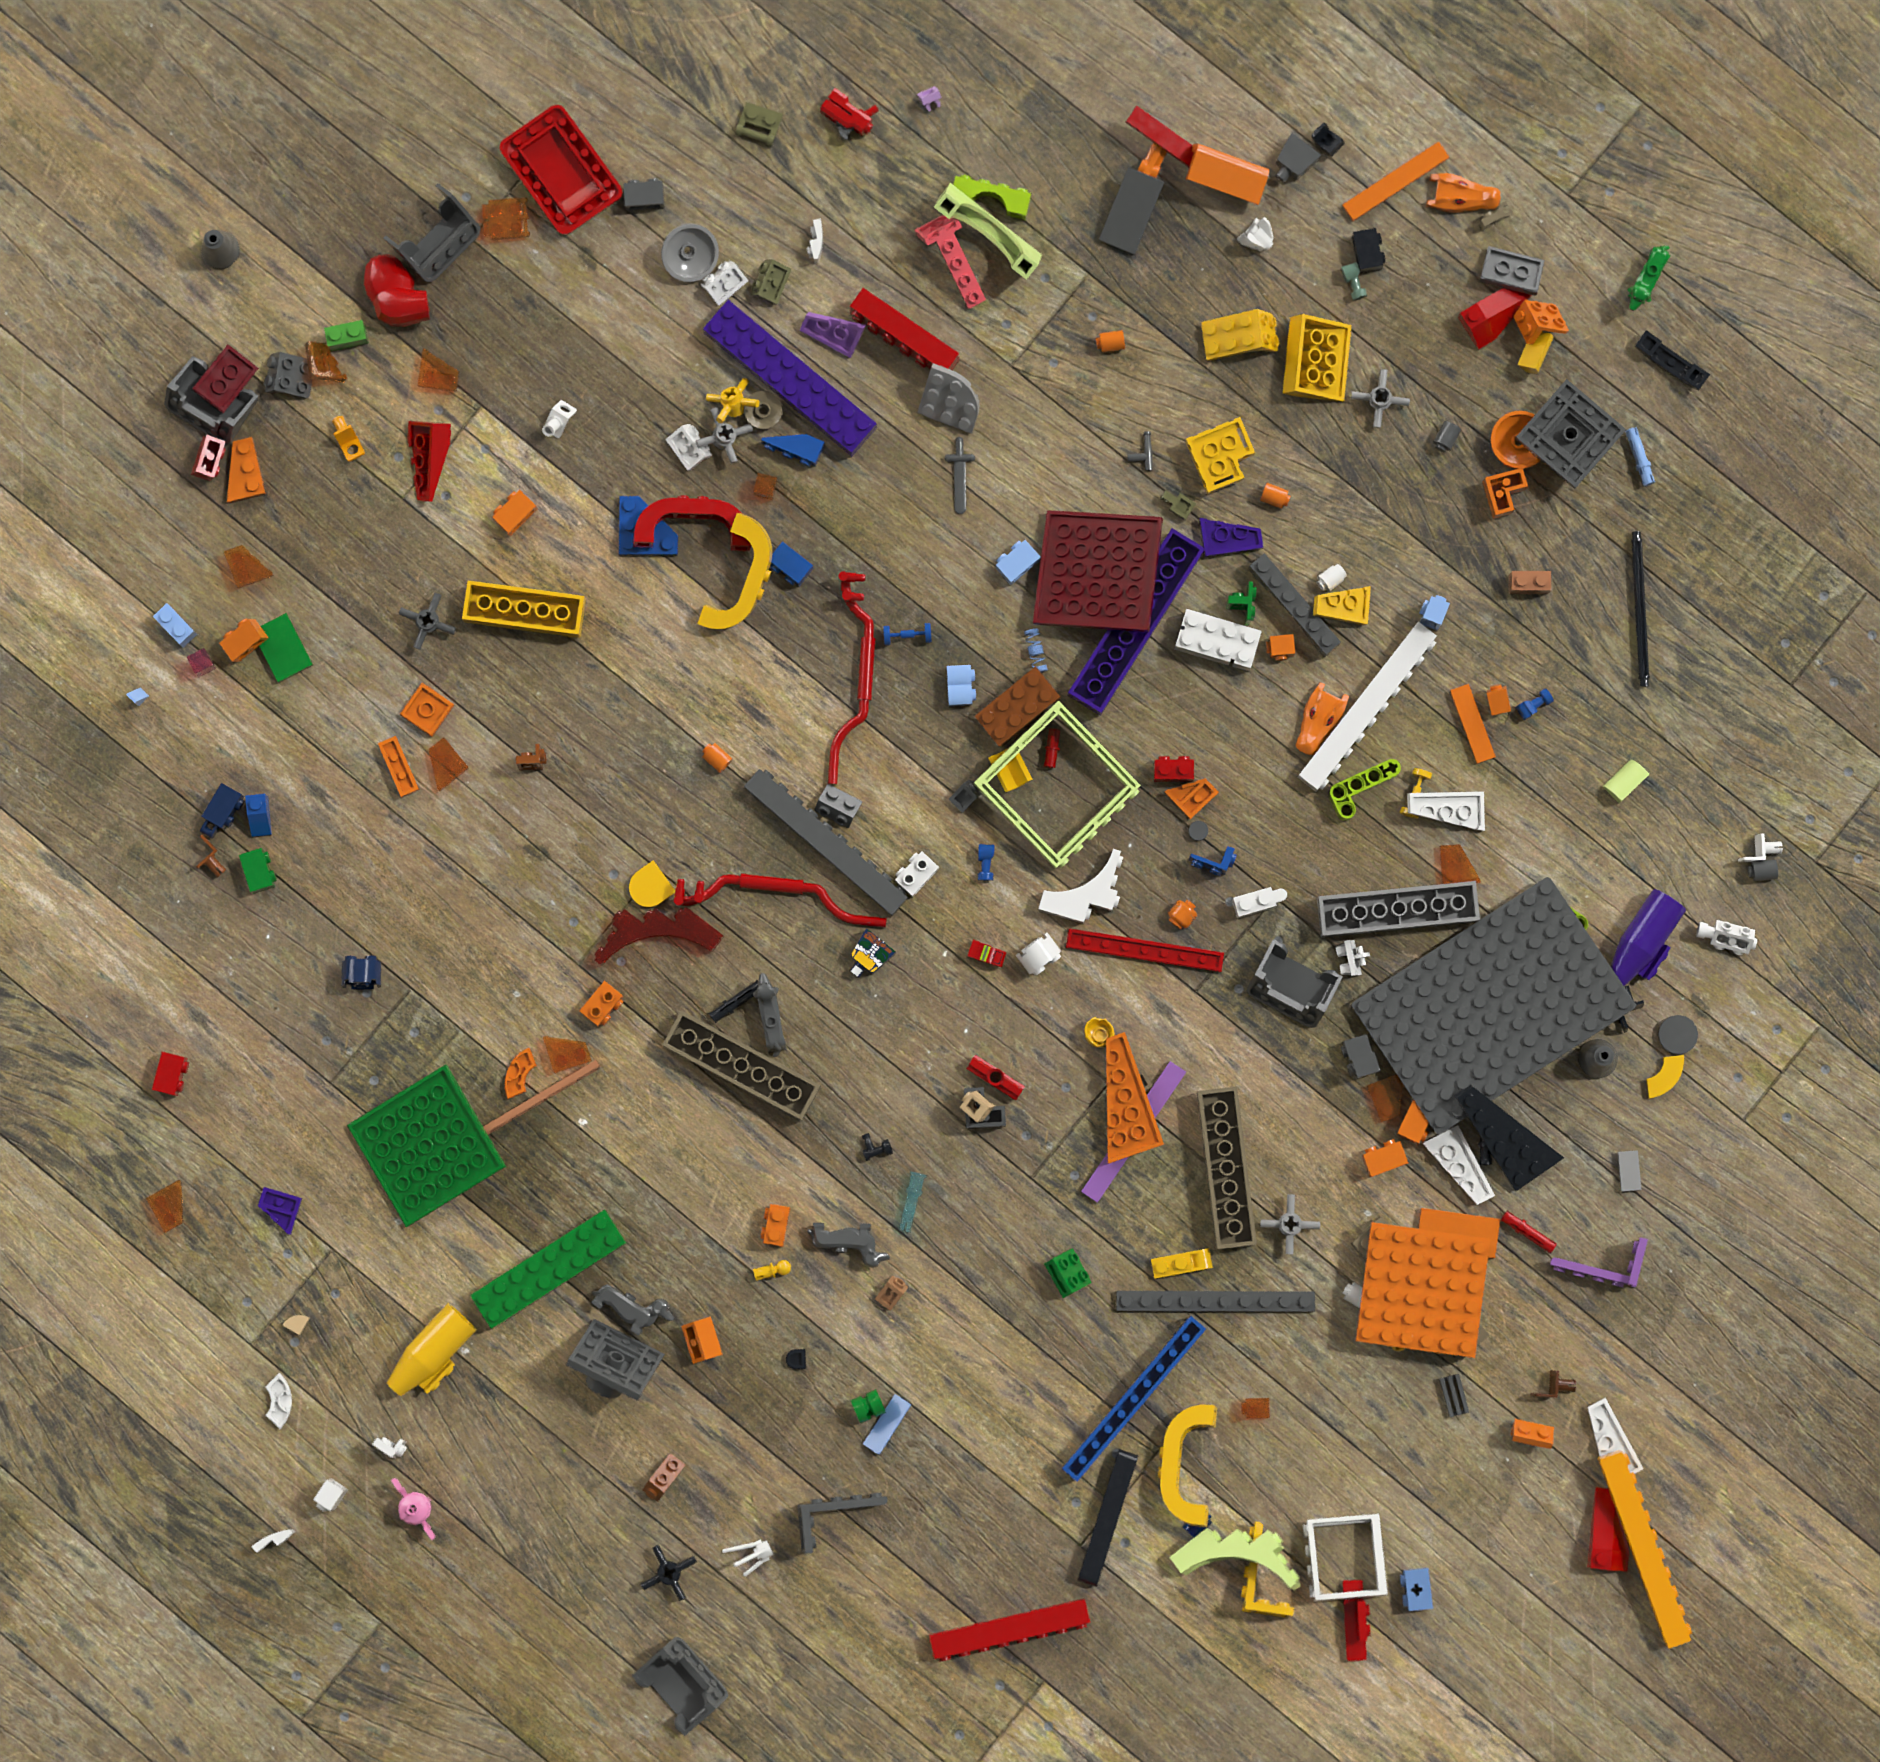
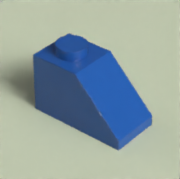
M266 794L246 795L247 817L252 837L272 835L268 796Z

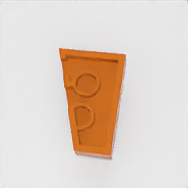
M249 437L233 441L227 503L265 495L266 492L253 438Z

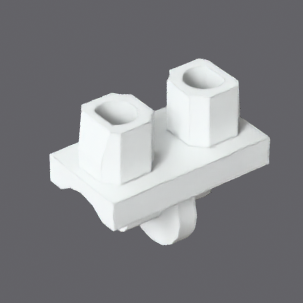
M1355 940L1344 941V944L1336 947L1338 957L1347 956L1349 962L1340 965L1341 974L1351 976L1362 975L1360 966L1366 965L1365 958L1370 957V953H1364L1362 946H1358L1356 949Z

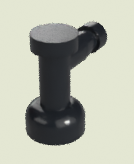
M870 1134L862 1135L866 1149L863 1150L866 1161L882 1153L886 1155L893 1154L888 1139L882 1141L881 1146L874 1148Z

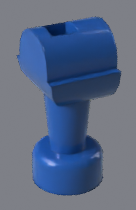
M1546 688L1539 692V697L1532 701H1524L1515 707L1523 720L1537 713V708L1543 703L1549 705L1554 701Z
M979 844L978 861H981L982 872L978 873V880L993 881L994 874L990 872L991 859L994 857L995 844Z

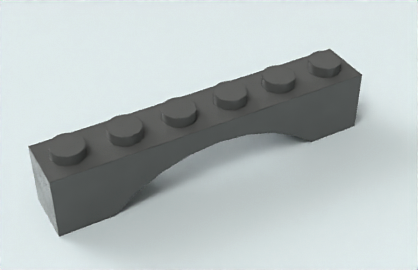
M1265 553L1249 566L1248 570L1288 611L1324 658L1340 645L1341 641L1320 617L1313 616L1311 606Z

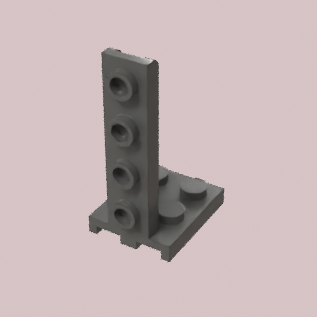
M871 1493L869 1498H862V1495H851L850 1500H842V1497H831L830 1502H823V1499H812L810 1504H797L802 1553H813V1548H816V1538L811 1533V1528H814V1518L810 1516V1512L885 1505L887 1503V1496H882V1493Z

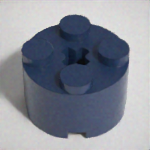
M345 956V960L342 961L341 986L346 988V985H351L353 990L374 989V985L380 988L381 962L377 960L376 956H365V959H357L356 956Z

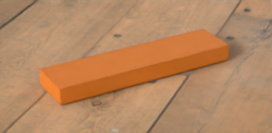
M1469 684L1450 690L1476 764L1495 758V753Z

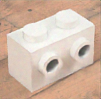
M922 851L920 854L915 853L909 859L910 864L906 869L902 867L895 874L897 877L895 882L912 898L939 870V866Z

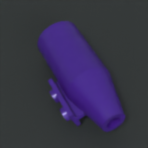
M1657 889L1651 891L1618 943L1610 967L1623 986L1628 984L1637 974L1640 978L1650 980L1656 975L1657 968L1667 958L1668 952L1671 947L1664 945V943L1686 912V909L1679 902Z

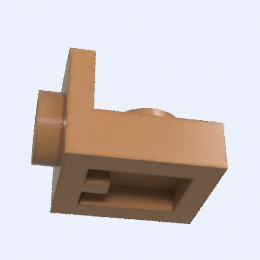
M892 1276L875 1300L891 1311L908 1289V1286L905 1285L902 1279Z

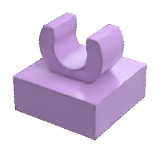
M935 86L917 94L920 102L925 105L928 111H931V102H935L938 107L941 106L938 100L941 98V95Z

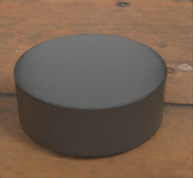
M1202 821L1193 822L1188 830L1189 836L1195 841L1205 839L1208 834L1207 825Z

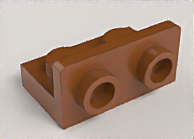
M535 744L536 755L524 752L521 753V756H516V765L520 771L543 770V764H546L547 759L546 752L541 748L540 744Z

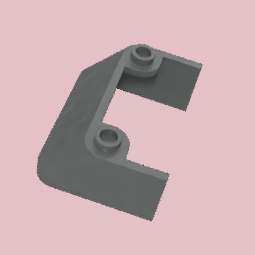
M438 183L435 186L445 197L438 207V212L443 219L417 245L410 240H405L397 245L389 237L385 236L383 238L427 282L437 279L479 236L481 230L479 224L455 196Z

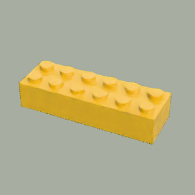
M467 581L462 620L464 623L581 638L586 599L581 595Z

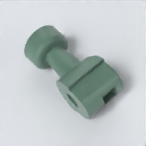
M1357 262L1341 267L1345 282H1350L1353 288L1351 293L1353 301L1368 296L1366 289H1361L1358 278L1360 269Z

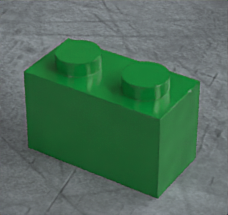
M259 848L239 855L247 884L252 894L275 887L274 882L277 881L274 870L270 871L268 863H271L268 851L265 852L264 849Z

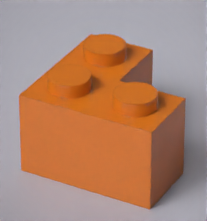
M1523 468L1484 478L1482 483L1492 518L1495 519L1513 513L1514 506L1510 494L1525 491L1528 487Z

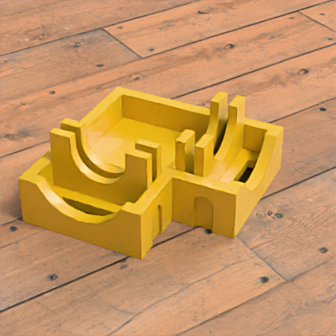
M1240 417L1185 440L1207 495L1225 486L1244 481V475L1239 468L1238 462L1254 456L1255 451ZM1238 428L1240 429L1246 442L1247 447L1245 448L1237 432ZM1233 475L1234 477L1220 484H1214V482Z

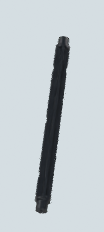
M1641 531L1632 532L1631 543L1638 679L1640 680V687H1649L1643 539H1641Z

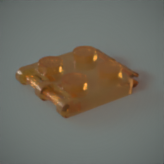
M527 198L488 200V204L482 205L483 220L490 219V221L483 222L484 236H491L492 240L530 237L527 225L529 215L526 213ZM520 203H522L523 215H521ZM522 220L524 224V232H522Z

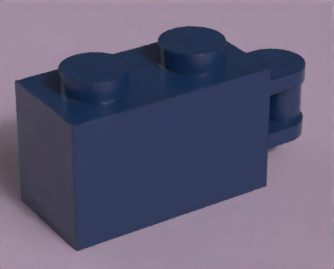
M221 783L201 816L206 820L200 832L213 839L219 828L223 830L226 827L229 828L235 819L233 815L236 810L239 811L245 802L243 800L244 796ZM210 822L215 825L213 830L208 828Z

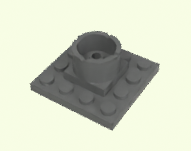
M1566 379L1515 439L1575 489L1626 429Z
M593 1319L566 1365L575 1371L587 1375L586 1384L596 1394L599 1393L600 1396L605 1398H617L623 1393L627 1397L638 1401L665 1354Z

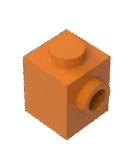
M1294 635L1270 636L1269 642H1266V653H1270V658H1275V661L1287 660V657L1294 656Z
M1501 684L1490 686V689L1487 690V697L1491 715L1510 712L1511 705L1506 686L1502 687Z

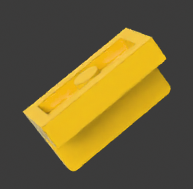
M1005 749L1004 751H1002V752H1000V753H998V754H995V755L990 756V757H989V761H990L991 765H992L1007 749ZM1020 753L996 774L1005 792L1017 789L1033 780Z

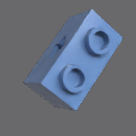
M1426 1567L1403 1570V1575H1400L1401 1587H1405V1595H1402L1403 1607H1407L1408 1611L1433 1609L1429 1569ZM1414 1584L1421 1588V1590L1417 1591V1595L1411 1591V1588H1414Z

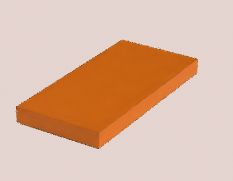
M1421 1208L1418 1229L1490 1239L1488 1258H1495L1500 1219Z

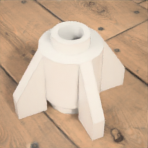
M1265 217L1261 220L1258 218L1254 219L1246 232L1237 238L1242 245L1256 249L1259 252L1270 249L1274 239L1270 222Z

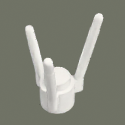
M758 1540L754 1543L722 1550L723 1553L756 1547L753 1549V1554L734 1563V1566L737 1567L757 1557L759 1561L744 1572V1576H747L761 1564L770 1560L769 1557L773 1555L767 1540L764 1542Z

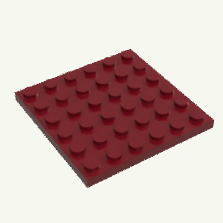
M1047 510L1033 624L1149 632L1163 518Z

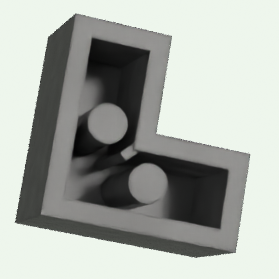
M1367 1034L1342 1042L1343 1046L1340 1048L1343 1057L1348 1059L1347 1070L1350 1077L1353 1076L1354 1080L1380 1071L1375 1052L1371 1050Z
M984 1087L964 1088V1096L968 1092L977 1091L984 1097ZM976 1102L975 1105L979 1108L980 1104ZM995 1106L985 1120L978 1123L965 1112L966 1129L1006 1127L1005 1106Z

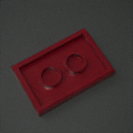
M227 344L193 387L192 391L223 414L259 368Z

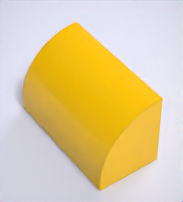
M1541 332L1533 345L1526 343L1517 365L1527 373L1538 374L1554 338L1553 335Z

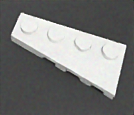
M1458 1125L1422 1143L1476 1205L1495 1196Z

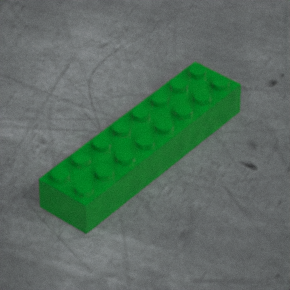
M604 1209L470 1296L489 1327L494 1329L620 1249L627 1242L607 1210Z

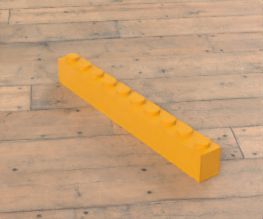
M1617 1450L1598 1457L1597 1459L1664 1643L1670 1649L1691 1641L1689 1635H1692L1689 1623L1685 1624L1683 1616H1685V1611L1682 1604L1678 1605L1676 1597H1679L1675 1585L1671 1586L1669 1578H1672L1668 1566L1664 1567L1662 1561L1665 1559L1661 1547L1657 1548L1655 1542L1658 1540L1654 1528L1651 1529L1648 1522L1651 1521L1650 1515L1642 1507L1641 1503L1644 1502L1641 1492H1637L1634 1485L1637 1483L1634 1472L1630 1473L1628 1465H1630L1628 1455L1627 1453L1623 1454L1621 1450Z

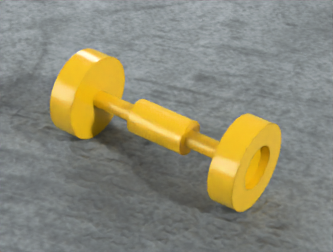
M1419 768L1413 769L1412 775L1419 777L1412 793L1421 792L1422 779L1431 780V772ZM1401 807L1400 814L1410 818H1419L1417 815L1409 814L1408 808Z

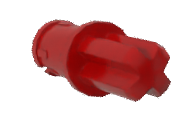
M1049 729L1047 746L1044 748L1046 749L1044 767L1056 768L1057 752L1060 751V748H1058L1059 729Z

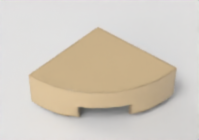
M304 1315L292 1316L283 1323V1326L301 1335L310 1317Z

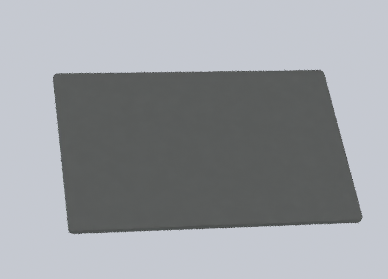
M1549 877L1536 883L1352 1003V1008L1436 1134H1442L1467 1117L1455 1095L1469 1085H1472L1493 1101L1636 1007L1634 1000Z

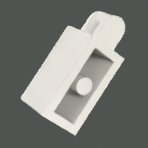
M1269 887L1234 897L1232 902L1237 919L1275 908L1277 906L1276 903L1286 899L1287 892L1284 889L1272 891V888Z

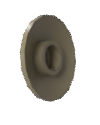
M758 391L748 398L756 399L760 402L759 407L744 406L745 418L751 426L758 429H769L780 421L782 405L773 393ZM761 408H764L767 412L766 414L762 415L760 414L759 410Z

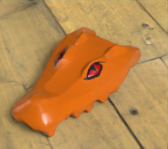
M1449 173L1430 175V181L1438 182L1435 200H1427L1426 207L1449 213H1462L1463 211L1470 212L1479 209L1495 210L1499 206L1501 194L1497 188L1483 186Z
M1319 682L1305 705L1301 732L1295 745L1300 752L1307 755H1315L1321 743L1337 727L1345 713L1349 696L1346 694L1339 699L1323 691L1325 684Z

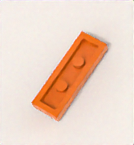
M394 736L378 743L401 798L419 791V787L397 737Z

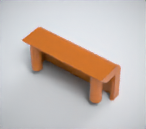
M1198 143L1193 144L1192 151L1194 155L1186 180L1259 205L1268 179L1269 169Z

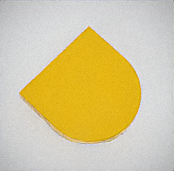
M654 860L637 871L629 883L631 897L637 904L644 907L658 906L675 894V889Z

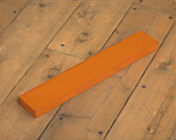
M1438 141L1344 203L1342 207L1354 222L1448 160L1449 155Z

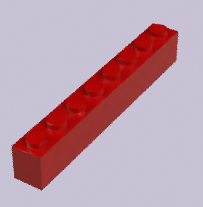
M1083 1598L929 1634L934 1659L939 1658V1662L950 1660V1656L958 1654L959 1657L970 1655V1651L978 1649V1653L990 1650L989 1646L997 1645L998 1648L1009 1646L1010 1641L1017 1640V1643L1029 1641L1028 1637L1032 1636L1040 1639L1048 1637V1633L1056 1631V1634L1068 1632L1067 1628L1075 1627L1076 1630L1087 1627V1623L1091 1622L1086 1601Z

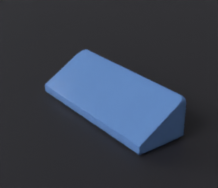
M895 1394L885 1409L886 1413L880 1416L863 1445L880 1455L912 1404Z

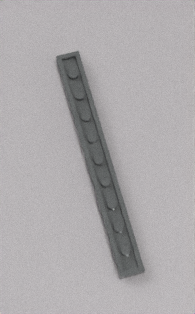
M1116 1291V1311L1315 1312V1292Z

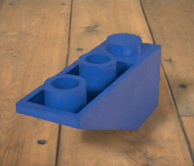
M807 434L763 437L761 440L765 449L772 452L778 450L782 452V456L788 459H793V457L799 459L800 463L807 467L811 465L816 467L825 446L824 441Z

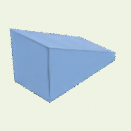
M141 688L126 694L138 706L149 697Z

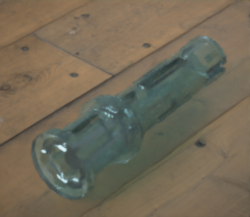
M912 1171L909 1173L911 1175L909 1186L905 1189L908 1194L898 1230L904 1231L905 1223H907L906 1232H911L918 1198L923 1195L922 1186L924 1179L927 1178L925 1174Z

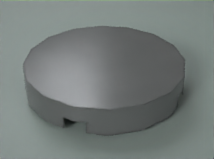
M1670 1016L1660 1025L1658 1039L1663 1049L1669 1053L1677 1055L1687 1053L1697 1043V1027L1686 1016Z

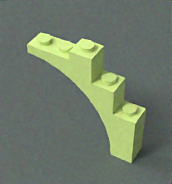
M1206 1528L1170 1556V1559L1180 1573L1188 1575L1197 1568L1215 1561L1239 1559L1256 1562L1268 1567L1280 1576L1289 1588L1293 1590L1301 1586L1297 1581L1300 1579L1293 1569L1289 1570L1286 1565L1288 1563L1282 1553L1278 1554L1284 1549L1281 1545L1282 1539L1276 1532L1273 1534L1268 1530L1250 1543L1252 1539L1246 1531L1242 1532L1237 1529L1222 1540L1216 1530L1212 1531Z

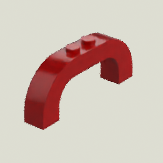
M680 495L677 498H664L650 504L640 514L633 534V547H653L654 529L664 519H710L723 523L729 530L731 551H750L752 545L746 538L730 532L736 514L742 512L728 502L709 499L706 496H699L695 499L689 498L686 495Z

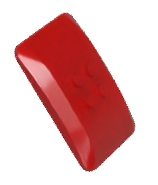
M561 105L549 107L500 143V151L555 229L562 235L572 233L618 201L622 196L620 184L566 109Z

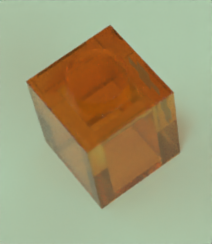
M758 473L753 490L754 496L773 500L778 483L777 477Z

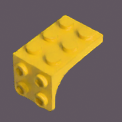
M1254 309L1201 322L1206 360L1212 361L1252 351L1277 352L1279 339L1275 331L1277 325L1275 317L1271 313Z

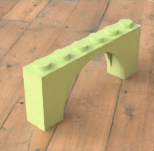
M950 183L938 198L934 208L948 219L955 218L961 220L986 236L1008 258L1011 268L1027 280L1039 265L1042 254Z

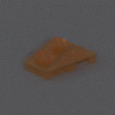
M308 341L305 344L310 379L342 383L347 380L346 374H341L337 365L339 363L332 356L326 343Z
M243 545L224 551V556L237 589L273 577V573L262 565L255 556L251 555Z
M444 737L429 749L435 781L439 791H442L469 769Z
M1397 1074L1367 1085L1380 1122L1400 1116L1403 1083Z

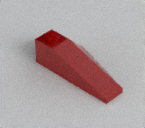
M408 421V446L412 447L413 457L410 459L411 465H415L414 483L417 500L433 501L450 446L451 424Z

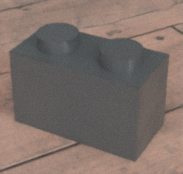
M652 178L648 179L647 182L629 180L628 183H623L626 211L665 208L663 182L659 181V179Z

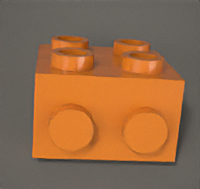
M1524 300L1513 316L1527 344L1533 345L1542 331L1566 334L1569 331L1558 307L1552 303Z

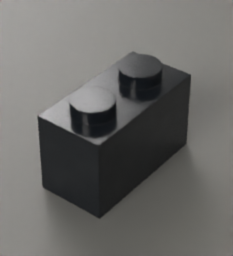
M1376 228L1353 232L1351 237L1356 262L1360 269L1359 274L1382 270L1386 259L1384 252L1380 251L1379 245H1382L1381 234L1377 233Z

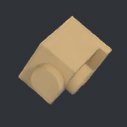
M977 1091L968 1092L963 1097V1103L960 1106L977 1123L984 1121L995 1107L993 1103L991 1104ZM976 1102L980 1104L979 1108L976 1107Z

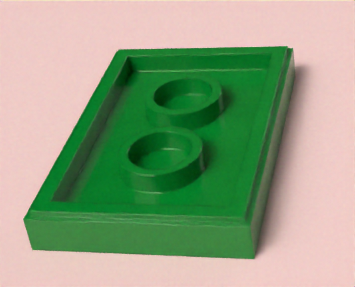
M287 613L261 625V628L269 638L259 647L278 683L313 666Z

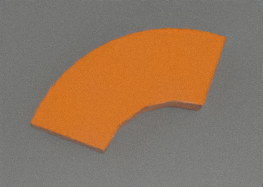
M530 1048L520 1052L512 1060L505 1076L507 1099L526 1092V1077L537 1066Z

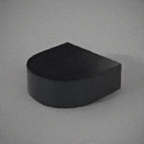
M806 1349L789 1351L786 1356L787 1365L792 1369H806Z

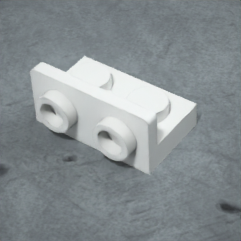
M732 261L723 262L718 267L719 270L714 274L706 276L703 279L704 283L701 284V287L708 292L717 305L722 304L748 282V279Z
M690 424L682 425L666 439L688 471L692 470L705 458L712 456L708 445L697 447L696 440L700 439L699 433Z
M384 1437L382 1439L376 1438L372 1444L395 1459L397 1456L401 1457L407 1449L404 1446L406 1441L400 1439L395 1447H393L395 1444Z

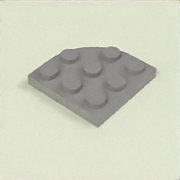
M933 363L917 413L972 434L979 414L980 403L978 395H975L970 387L971 383L957 372Z

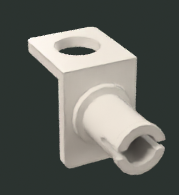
M560 400L552 408L542 428L543 434L548 437L554 435L560 438L568 420L577 410ZM560 407L568 409L569 412L562 411Z
M1764 833L1755 835L1756 857H1743L1738 859V862L1766 860L1765 854H1781L1783 848L1778 847L1782 846V843L1780 841L1765 842Z

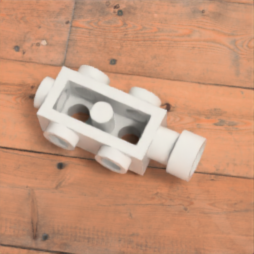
M1719 920L1716 921L1714 927L1708 926L1707 923L1699 922L1696 937L1710 938V944L1716 949H1730L1737 955L1749 954L1750 950H1755L1757 944L1755 930Z

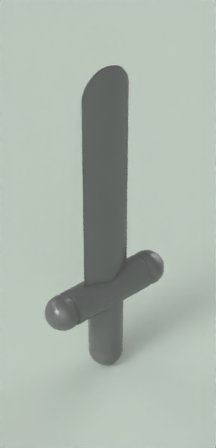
M957 437L956 454H947L944 460L946 462H954L955 511L958 514H963L966 511V462H973L975 455L964 454L963 438Z

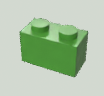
M363 320L324 328L330 351L369 344Z

